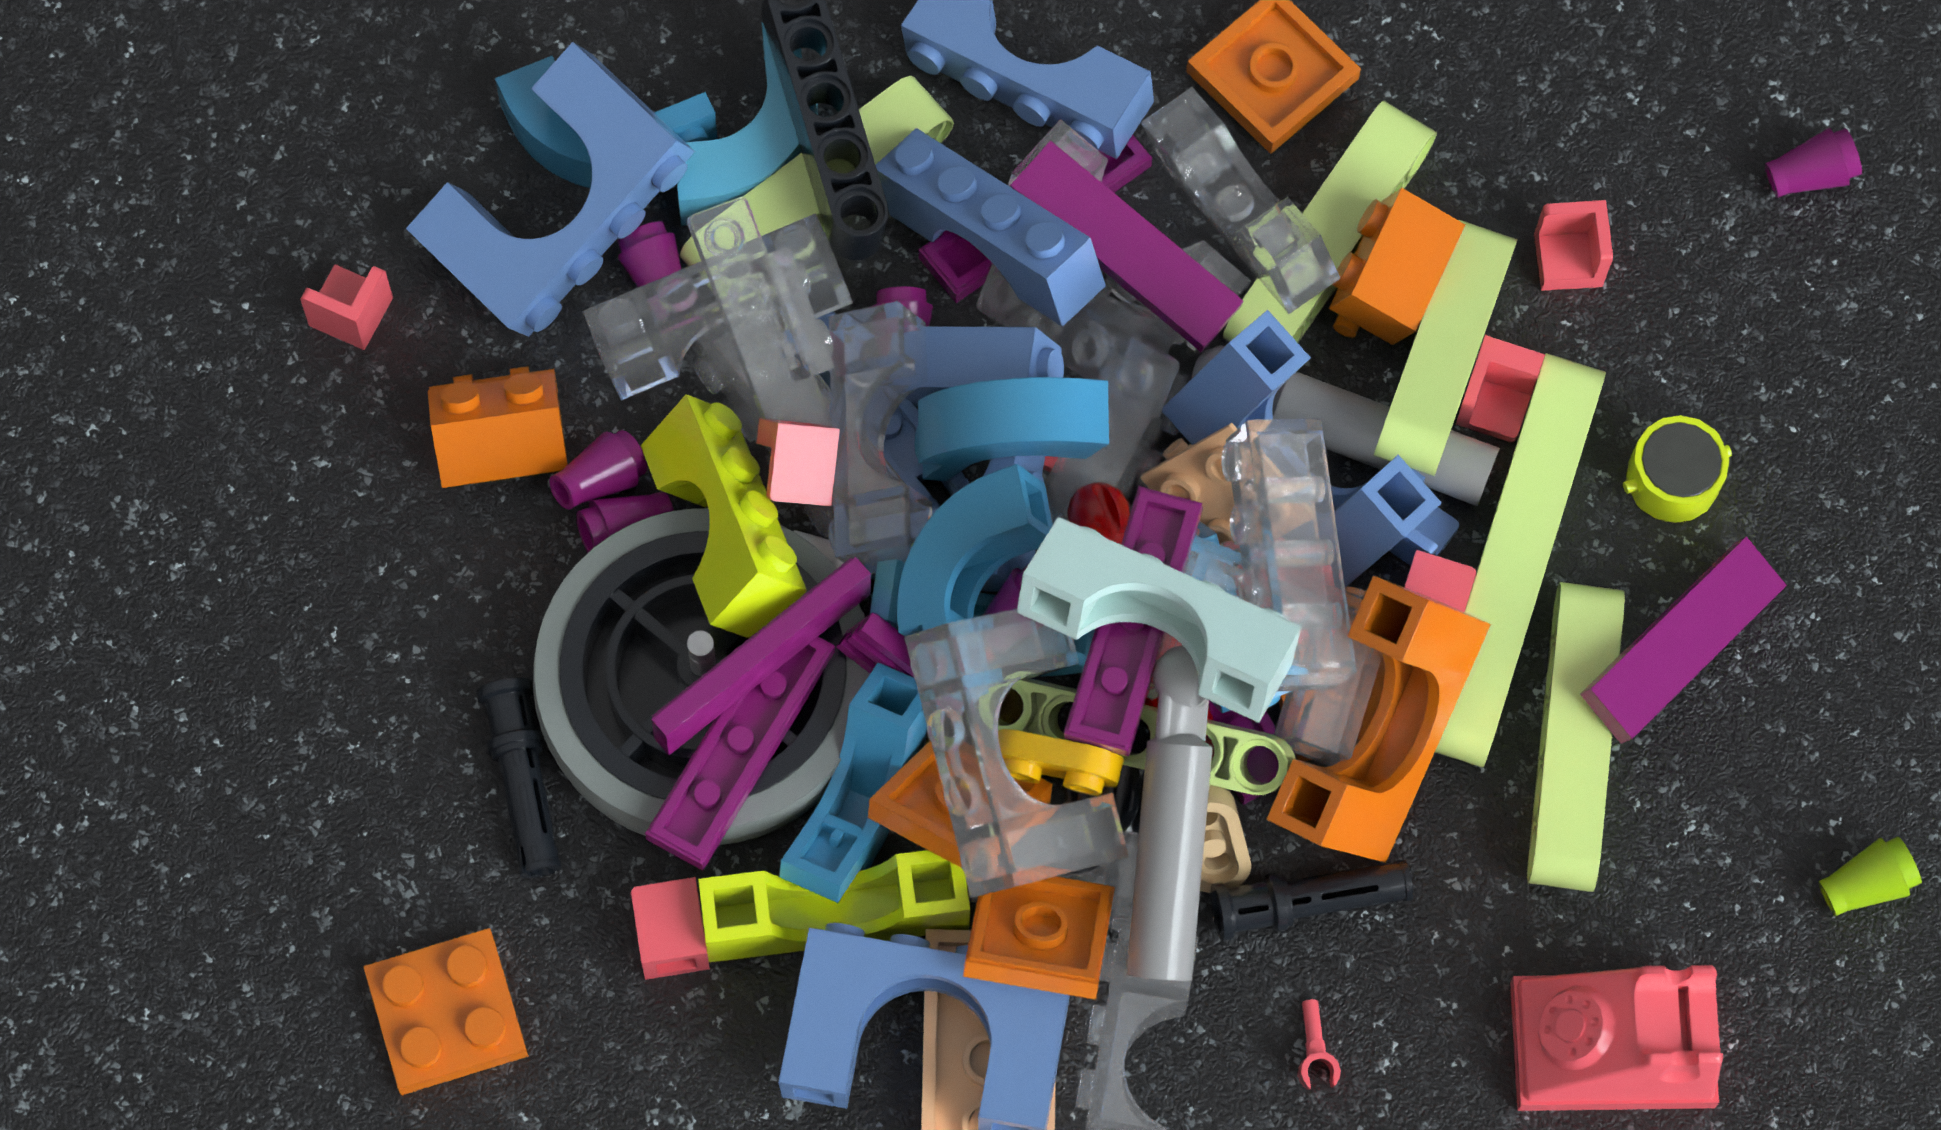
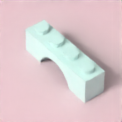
M1060 517L1053 524L1023 573L1017 613L1076 640L1097 627L1116 622H1135L1158 628L1179 641L1191 655L1198 673L1199 696L1256 722H1260L1292 665L1302 627L1285 619L1280 613L1272 609L1260 608L1225 592L1221 587L1212 582L1200 581L1165 565L1152 555L1140 554L1103 537L1092 528L1080 527Z

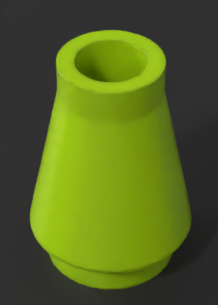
M1899 836L1887 842L1880 837L1833 874L1818 881L1820 891L1835 917L1850 910L1910 896L1909 889L1922 883L1916 863Z

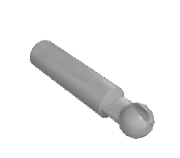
M1217 346L1204 351L1195 363L1191 378L1203 369L1225 346ZM1299 372L1293 374L1276 392L1272 413L1277 431L1380 470L1390 462L1374 456L1390 409L1389 406ZM1451 430L1435 477L1420 471L1417 472L1426 477L1424 484L1428 488L1478 506L1500 448Z
M1175 646L1167 650L1157 660L1153 673L1154 688L1159 695L1155 738L1147 741L1126 975L1160 980L1192 981L1213 747L1205 742L1209 700L1198 695V673L1191 655L1184 646Z

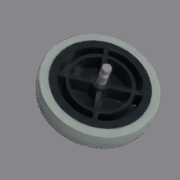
M708 508L677 510L651 516L621 529L595 546L575 565L559 586L544 615L538 634L533 666V692L540 728L550 752L565 776L592 806L611 820L642 835H645L648 827L713 721L710 722L672 754L668 755L654 739L652 715L749 639L710 625L692 580L707 545L710 522ZM780 525L788 545L796 554V565L807 589L804 593L806 594L837 568L814 545L797 533ZM859 604L818 636L835 645V653L719 845L742 842L780 829L802 816L821 800L833 773L841 761L839 756L845 737L849 704L870 675L865 669L836 648L845 632L865 618Z

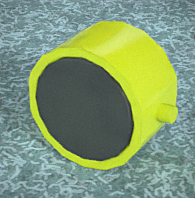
M1681 415L1662 418L1647 427L1638 440L1629 459L1626 481L1623 482L1624 490L1627 494H1632L1636 505L1655 519L1672 523L1693 520L1708 511L1718 496L1727 478L1729 457L1732 456L1731 449L1728 445L1723 444L1719 433L1699 419Z

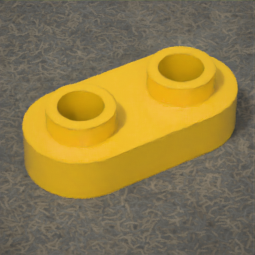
M1000 729L998 731L992 753V758L1003 764L1001 773L1007 777L1029 783H1039L1041 775L1064 779V787L1094 796H1100L1103 787H1116L1118 785L1124 758L1100 747L1011 729Z

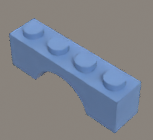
M918 0L901 24L906 54L919 69L932 75H937L941 72L961 82L962 86L969 93L979 99L989 101L994 98L1012 107L1019 117L1034 126L1041 127L1046 124L1065 133L1073 144L1087 152L1095 153L1099 150L1117 159L1154 102L1151 71L1099 46H1096L1081 57L1059 64L1032 63L1011 54L1000 44L995 36L996 19L993 0Z
M917 128L913 130L876 164L887 207L892 217L931 242H934L946 230L961 236L980 250L996 266L1020 300L1063 327L1106 287L1092 240L1089 236Z

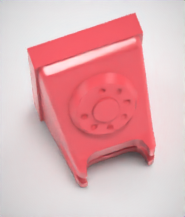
M1691 965L1686 969L1673 971L1666 969L1665 966H1642L1629 969L1551 976H1513L1510 982L1517 1111L1715 1108L1719 1103L1718 1078L1723 1060L1719 1041L1716 1000L1717 971L1715 967L1711 965Z

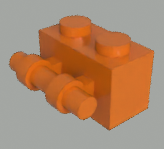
M1402 187L1382 201L1373 200L1359 221L1357 232L1362 234L1363 237L1355 254L1350 252L1345 256L1332 280V285L1338 288L1329 307L1330 310L1338 314L1333 325L1334 330L1341 335L1353 338L1356 336L1359 328L1362 327L1391 345L1416 332L1466 224Z
M529 366L510 369V375L473 380V375L470 374L453 377L454 383L429 387L430 424L442 488L557 472L568 465L555 369L530 372Z

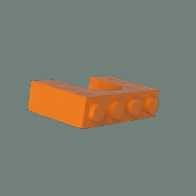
M1373 575L1347 637L1381 652L1385 664L1384 685L1375 714L1358 744L1340 762L1329 767H1320L1293 759L1266 820L1320 846L1386 863L1491 624L1436 599Z

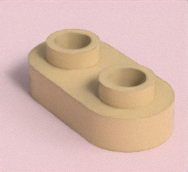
M1209 785L1200 891L1210 893L1211 884L1223 882L1226 888L1239 886L1248 878L1251 872V860L1235 799L1227 789Z

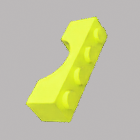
M686 394L642 443L641 448L658 490L700 506L708 507L710 522L707 545L692 580L710 625L750 638L801 598L807 589L796 565V554L788 545L777 519V508L767 498L766 489L759 475L760 467L749 451L741 431L742 424L740 419L730 408L721 403L714 402L710 404Z
M929 850L895 854L882 864L859 871L838 903L766 871L698 879L709 963L805 951L809 928L825 930L828 923H843L856 926L865 931L864 937L879 940H890L894 934L925 936L926 929L969 930L970 904L965 870Z

